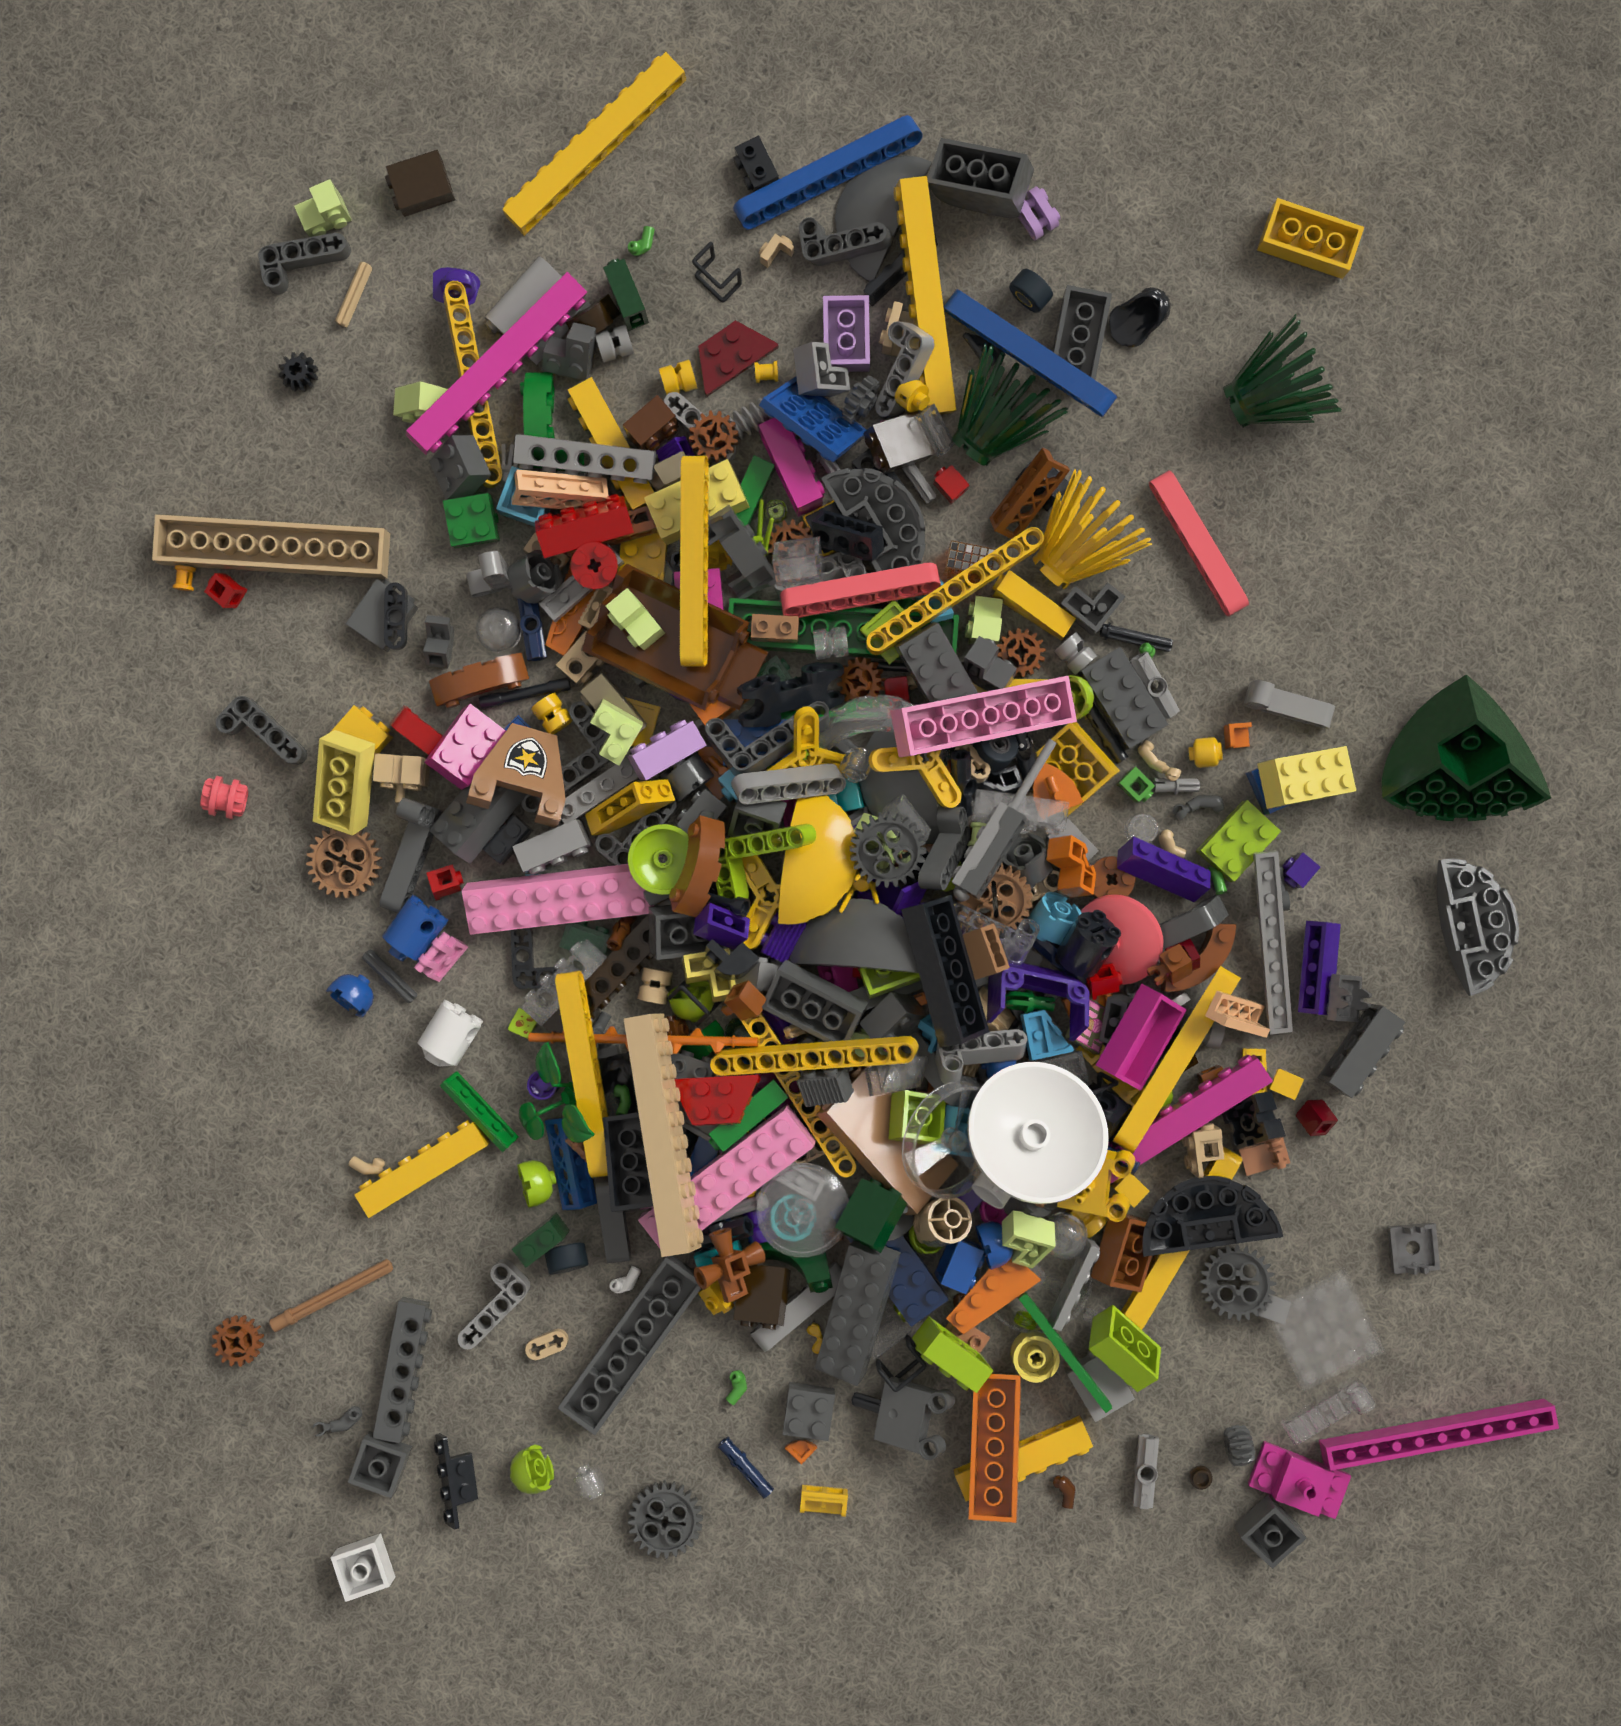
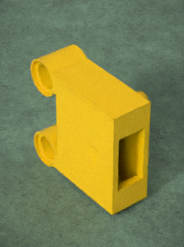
M1107 1150L1105 1161L1095 1179L1077 1195L1058 1202L1057 1207L1104 1216L1114 1222L1122 1221L1130 1208V1201L1123 1194H1115L1109 1198L1111 1174L1113 1173L1118 1178L1128 1177L1135 1165L1134 1155L1127 1150L1119 1152ZM1118 1161L1126 1162L1128 1167L1120 1166ZM1113 1205H1119L1123 1210L1118 1211Z

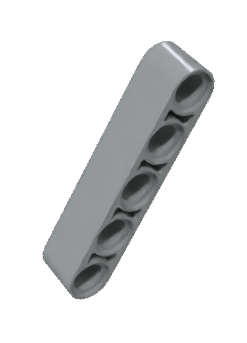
M835 764L743 773L735 776L731 782V787L740 803L747 805L837 794L843 791L846 786V780Z
M836 1262L829 1266L833 1288L823 1293H810L807 1284L787 1301L784 1327L776 1326V1330L763 1329V1324H759L750 1332L751 1337L764 1352L776 1345L836 1294L842 1272L841 1267Z

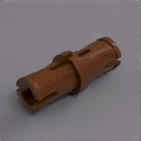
M636 915L621 917L614 924L613 932L606 942L609 949L613 951L620 949L624 939L631 933V926L637 918Z

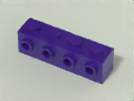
M1133 836L1118 850L1117 869L1187 900L1195 902L1210 890V870Z
M1306 920L1298 1012L1328 1015L1326 1007L1330 995L1329 981L1331 980V975L1337 972L1341 924Z

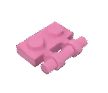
M443 932L439 938L436 937L432 941L433 945L425 954L422 953L418 958L419 962L414 967L418 972H423L427 977L438 982L442 980L468 948L465 943L453 936L450 937L446 932Z

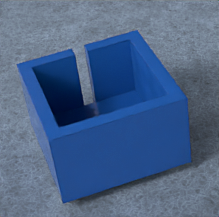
M967 1237L960 1242L946 1245L934 1272L940 1284L967 1294L968 1289H972L975 1284L976 1276L974 1275L977 1268H981L985 1260L984 1250L978 1242Z

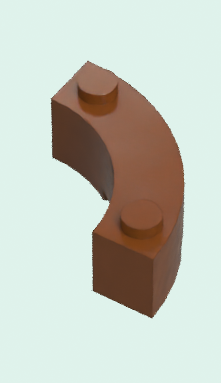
M522 653L496 657L494 660L484 662L483 664L480 661L464 666L463 669L452 673L447 672L429 680L436 707L446 705L448 709L459 706V702L485 692L508 687V690L519 688L522 686V682L529 679Z
M701 815L688 828L689 840L685 864L676 885L669 894L672 912L697 917L711 897L707 893L712 882H717L722 866L721 863H718L720 849L725 847L724 822Z
M1219 924L1207 930L1204 942L1198 951L1200 968L1193 970L1192 974L1173 985L1166 977L1161 984V991L1185 990L1202 983L1212 976L1222 966L1231 951L1236 934V924Z

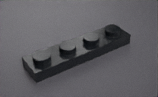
M934 233L936 246H938L936 234ZM905 250L900 252L898 258L892 264L886 265L882 273L875 280L869 281L863 290L864 295H869V304L872 307L907 275V272L903 270Z

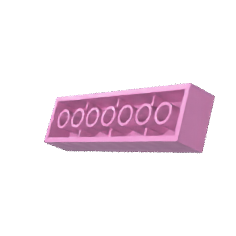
M1069 676L890 710L899 757L912 756L1077 722Z
M628 864L467 883L462 890L470 935L649 914L648 907H654V905H649L644 898L643 892L645 889L634 880Z
M788 1104L690 1177L696 1189V1194L693 1197L695 1205L699 1208L700 1216L697 1219L699 1229H705L814 1147L816 1140ZM654 1208L647 1209L641 1214L638 1221L660 1248Z

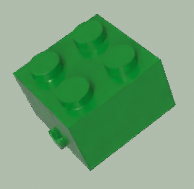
M489 493L443 500L451 547L456 549L500 541L497 526L499 518L498 514H495L493 498Z

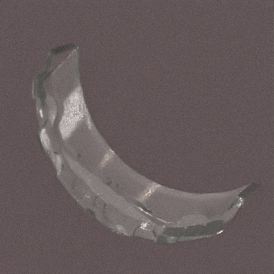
M869 695L852 699L829 713V726L819 733V748L830 750L842 740L860 733L878 731L894 733L890 710L915 705L903 701L902 698L889 695H878L876 697ZM949 748L942 749L939 755L945 766L948 765L950 757Z

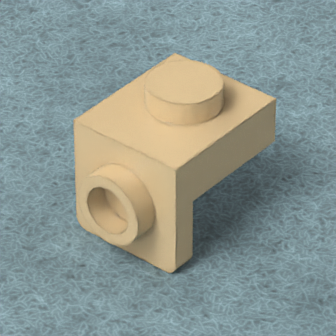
M774 234L770 242H765L759 251L760 263L768 268L780 250L792 257L794 254L792 241L786 236L782 235L780 237Z

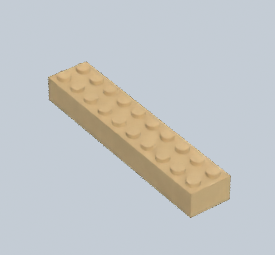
M155 515L152 560L160 565L168 566L184 565L201 568L387 579L390 533L384 528Z
M646 1014L624 1018L661 1257L690 1253L702 1247L703 1233L698 1228L697 1219H699L700 1214L693 1197L696 1194L694 1182L690 1178L692 1164L690 1158H687L686 1153L688 1139L683 1134L682 1129L684 1115L679 1110L678 1102L681 1097L674 1079L677 1077V1071L671 1061L673 1047L671 1041H668L667 1036L669 1022L664 1017V1014Z

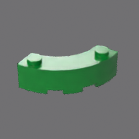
M525 373L524 382H520V393L523 396L524 435L555 439L554 427H550L553 423L552 413H554L555 398L553 373ZM536 447L533 452L534 457L537 460H542L544 458V450ZM533 465V469L542 468V466Z

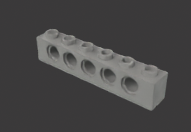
M516 434L513 463H519V468L533 469V465L542 466V471L556 472V468L565 469V474L579 475V471L588 472V477L602 478V474L611 475L612 480L625 481V477L634 478L636 483L647 484L648 480H653L654 478L653 466L655 465L656 451ZM536 447L544 450V458L542 460H537L534 457L533 452ZM559 450H564L567 453L568 458L565 463H560L556 458ZM583 452L590 456L591 461L588 466H583L579 461V457ZM606 455L612 457L614 461L610 469H606L602 465V459ZM628 458L634 459L637 464L633 472L625 468V461Z

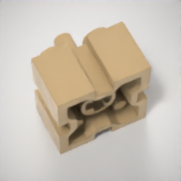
M375 754L373 781L380 783V787L396 789L395 802L400 803L405 798V789L422 791V787H428L430 766L424 763L425 758L419 756Z

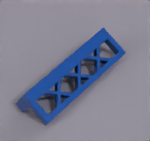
M564 1117L545 1120L562 1210L582 1209L597 1204L593 1179L589 1175L587 1163L565 1142L568 1137L565 1135L561 1124ZM554 1124L558 1126L559 1135L555 1133ZM559 1148L563 1150V1158L560 1156ZM564 1170L567 1172L568 1180L564 1178ZM568 1193L572 1195L573 1204L569 1203Z

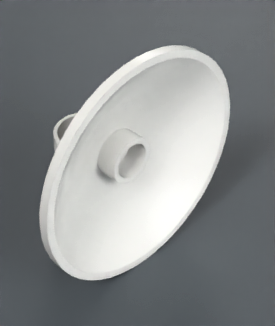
M1024 1062L1004 1068L994 1074L980 1088L970 1108L967 1130L968 1140L973 1157L982 1171L973 1183L972 1189L983 1201L995 1208L1002 1209L1011 1197L1034 1204H1051L1067 1200L1080 1193L1095 1179L1105 1161L1108 1148V1128L1102 1107L1096 1096L1083 1081L1061 1067L1041 1062Z

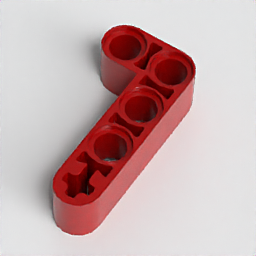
M405 705L390 722V725L428 755H430L443 736Z

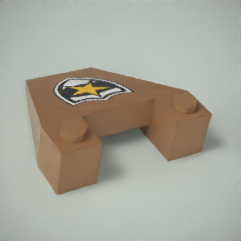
M512 723L474 773L466 803L489 809L495 786L539 797L540 801L534 822L557 828L566 800L557 735Z

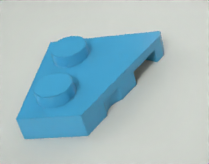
M1045 1010L1020 1014L1023 1031L1027 1035L1026 1046L1029 1060L1033 1061L1074 1051L1072 1045L1067 1043L1061 1035L1062 1032L1052 1023L1051 1017Z

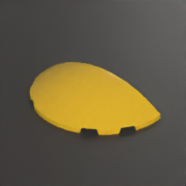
M827 795L797 798L790 826L810 824L815 828L816 839L810 845L785 851L780 887L778 924L793 925L807 923L810 919L824 916L837 906L838 901L845 893L849 892L855 880L858 869H854V864L857 861H851L850 856L854 852L850 851V846L856 845L851 842V837H857L846 812Z

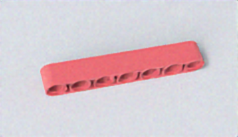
M1168 470L1151 480L1149 487L1225 615L1229 617L1248 606L1249 601L1175 475Z
M922 563L786 588L781 591L780 599L784 616H799L800 618L927 595L939 588L941 583L936 564Z

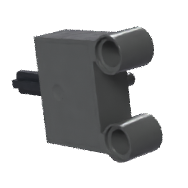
M894 1376L889 1378L895 1387L904 1381V1379ZM885 1382L882 1399L859 1392L854 1393L852 1397L853 1406L879 1413L874 1440L918 1453L925 1460H933L945 1452V1440L939 1435H932L927 1438L931 1412L940 1414L954 1406L955 1397L950 1390H937L909 1382L900 1391L894 1392ZM939 1396L944 1399V1407L938 1402ZM930 1442L935 1445V1453L930 1450Z

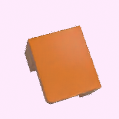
M1252 722L1223 726L1225 749L1250 747L1248 728L1252 727Z

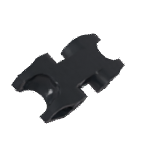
M815 662L804 665L801 668V677L781 681L779 676L768 674L755 677L737 687V694L742 699H755V702L749 710L742 712L738 716V723L743 727H769L781 722V713L809 706L816 701L824 702L829 710L844 702V695L840 691L827 689L832 680L844 674V667L837 662Z

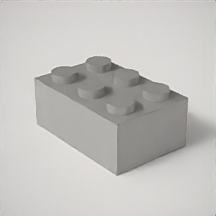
M575 819L512 847L522 871L536 875L546 871L547 865L558 866L567 862L568 856L579 857L588 853V848L592 847V844L582 821Z

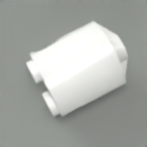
M444 1000L417 1042L422 1047L425 1055L424 1058L439 1067L457 1066L481 1028L483 1020L473 1014L470 1016L465 1013L466 1009L462 1006Z

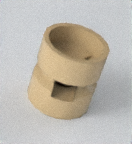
M643 967L641 980L644 984L639 986L637 999L666 1004L669 993L666 987L671 984L673 973ZM651 980L660 981V987L651 986Z

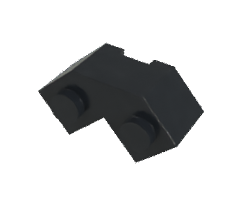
M1015 765L999 771L990 770L986 781L977 783L975 791L998 802L1013 798L1023 782ZM976 768L975 773L982 774L984 770L982 768L979 770Z

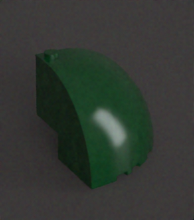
M1467 674L1435 694L1409 719L1390 749L1382 775L1381 790L1384 800L1401 810L1409 809L1415 811L1417 816H1435V820L1454 821V818L1480 821L1486 820V816L1501 815V817L1508 816L1509 811L1519 808L1527 810L1551 799L1542 771L1515 725L1495 700Z

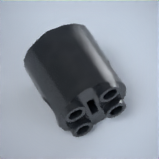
M1100 910L1082 913L1076 918L1058 947V960L1067 971L1076 976L1084 978L1093 977L1099 972L1118 943L1121 931Z

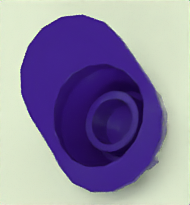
M450 267L440 268L433 273V298L436 301L444 303L443 294L446 284L450 281H458L465 287L468 305L475 303L481 282L474 273ZM450 290L448 292L452 298H459L461 296L457 290Z

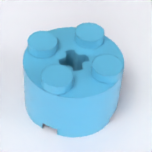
M1056 892L1046 893L1028 917V921L1035 931V937L1040 941L1048 940L1060 945L1076 918L1082 914L1075 903L1072 906L1067 903L1066 900L1068 898Z

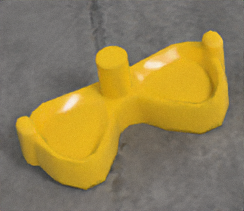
M813 1322L807 1327L806 1331L817 1338L812 1346V1352L819 1354L823 1336L820 1326Z

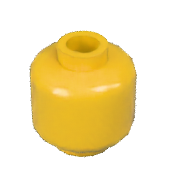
M1215 737L1195 739L1193 747H1189L1190 761L1194 760L1198 768L1216 767L1219 761L1223 760L1222 743L1218 742Z

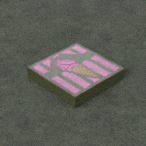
M1090 997L1089 1027L1072 1042L1092 1054L1099 1055L1104 1043L1099 1041L1105 1007ZM1070 1025L1065 1036L1067 1039L1070 1038Z

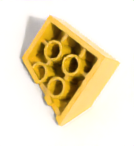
M1077 722L1068 723L1051 738L1057 744L1045 763L1063 771L1074 782L1083 803L1120 772ZM1044 746L1036 752L1037 756H1039ZM1083 803L1062 811L1064 818H1067Z

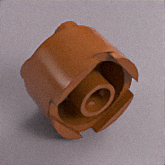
M1103 857L1091 864L1096 871L1094 895H1092L1095 899L1104 895L1128 896L1132 892L1136 877L1117 869V857ZM1106 875L1114 876L1112 879L1114 881V884L1106 883L1108 880L1106 878Z

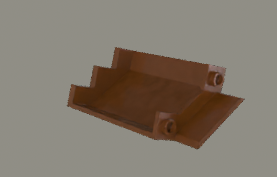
M626 564L616 574L612 593L601 603L597 622L586 632L582 649L583 652L703 710H706L711 703L715 704L718 700L739 711L745 699H742L737 694V687L757 677L769 653L747 642L749 632H747L748 621L708 603L707 665L705 667H682L680 663V589L629 564ZM626 588L638 598L665 632L663 636L646 650H643L640 646L635 648L627 639V636L630 635L624 628L621 631L607 616L610 611L606 605Z

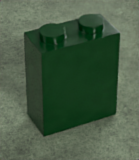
M625 259L609 261L603 269L627 330L631 331L648 324L649 321L645 307Z
M861 1178L835 1228L843 1235L881 1253L908 1203L901 1198L902 1193L891 1187L889 1190L882 1188L883 1184L871 1178L869 1182Z
M556 1212L520 1239L512 1248V1251L526 1268L561 1242L570 1229Z

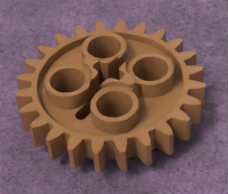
M330 828V833L322 830L323 838L315 836L318 844H310L314 852L307 853V856L311 857L312 861L307 862L306 865L313 866V869L308 874L316 875L312 880L313 883L321 882L319 890L327 887V895H331L335 891V897L340 898L343 892L344 897L349 898L350 892L354 896H359L358 889L362 892H367L365 885H374L371 878H379L378 874L375 873V869H382V867L377 865L376 861L382 860V857H378L375 854L381 849L373 848L377 841L374 839L368 841L370 833L366 832L361 835L362 830L352 836ZM338 840H341L344 844L340 852L335 850V843ZM361 849L364 852V859L358 862L355 859V854ZM329 851L338 857H344L346 861L362 867L363 870L359 871L350 865H343L342 861L328 856L326 852ZM329 860L334 865L330 873L325 870V864ZM349 870L354 873V879L350 883L345 879V874Z
M1001 863L991 882H996L998 917H994L990 882L987 886L988 890L983 893L980 900L969 895L970 898L966 901L957 900V905L961 906L959 913L964 914L963 921L970 920V928L977 925L978 929L994 923L998 935L1001 929L1008 934V927L1010 926L1016 930V922L1024 924L1022 916L1029 917L1027 909L1032 908V902L1029 900H1032L1033 896L1029 892L1031 890L1030 884H1026V877L1019 878L1020 870L1012 873L1011 865L1005 870L1003 869V863ZM1005 884L1011 886L1009 890L1000 889ZM1005 906H1011L1013 908L1011 911L1008 912L1002 910V908ZM982 908H987L990 910L985 914L979 912V910Z

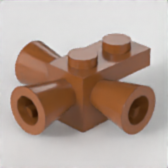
M723 1228L710 1233L709 1237L718 1255L711 1258L713 1264L696 1267L694 1269V1277L699 1287L703 1290L718 1280L724 1302L729 1303L748 1294L743 1277L750 1274L749 1266L765 1262V1253L762 1246L756 1241L742 1251L734 1250L731 1228Z

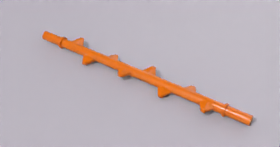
M610 1026L605 1034H594L595 1044H625L628 1050L626 1034H618L614 1026ZM695 1028L690 1036L667 1035L668 1041L672 1043L673 1054H677L683 1045L711 1046L714 1053L719 1054L724 1046H732V1048H735V1046L758 1047L759 1043L758 1037H736L735 1035L732 1037L703 1036L700 1028ZM564 1030L562 1033H555L554 1031L551 1033H529L528 1036L529 1042L566 1043Z

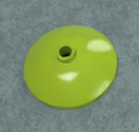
M658 824L644 829L635 837L628 853V866L632 877L639 886L651 893L670 894L671 889L674 888L681 875L687 856L689 837L685 831L673 825ZM661 854H665L667 856V860L664 863H661L658 860V857Z

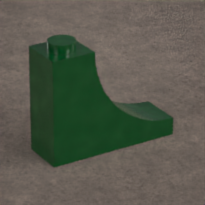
M821 1228L813 1229L806 1237L796 1241L777 1237L771 1241L759 1243L764 1250L765 1260L782 1261L797 1269L807 1281L810 1293H823L833 1288Z

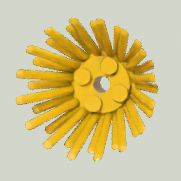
M1076 469L1073 471L1062 501H1060L1061 492L1056 493L1044 532V540L1039 548V552L1032 558L1035 565L1041 561L1044 565L1040 571L1056 586L1059 587L1062 584V589L1064 590L1070 583L1128 564L1131 561L1130 559L1121 560V558L1152 545V543H1147L1151 541V538H1145L1130 545L1138 540L1136 536L1145 531L1144 528H1139L1118 541L1114 540L1099 549L1124 530V526L1134 519V515H1128L1109 531L1105 527L1101 528L1089 538L1120 506V501L1115 500L1086 529L1094 518L1090 512L1103 496L1106 489L1101 487L1094 497L1089 496L1078 512L1080 502L1092 482V477L1088 476L1084 484H1078L1082 471L1079 470L1076 475Z

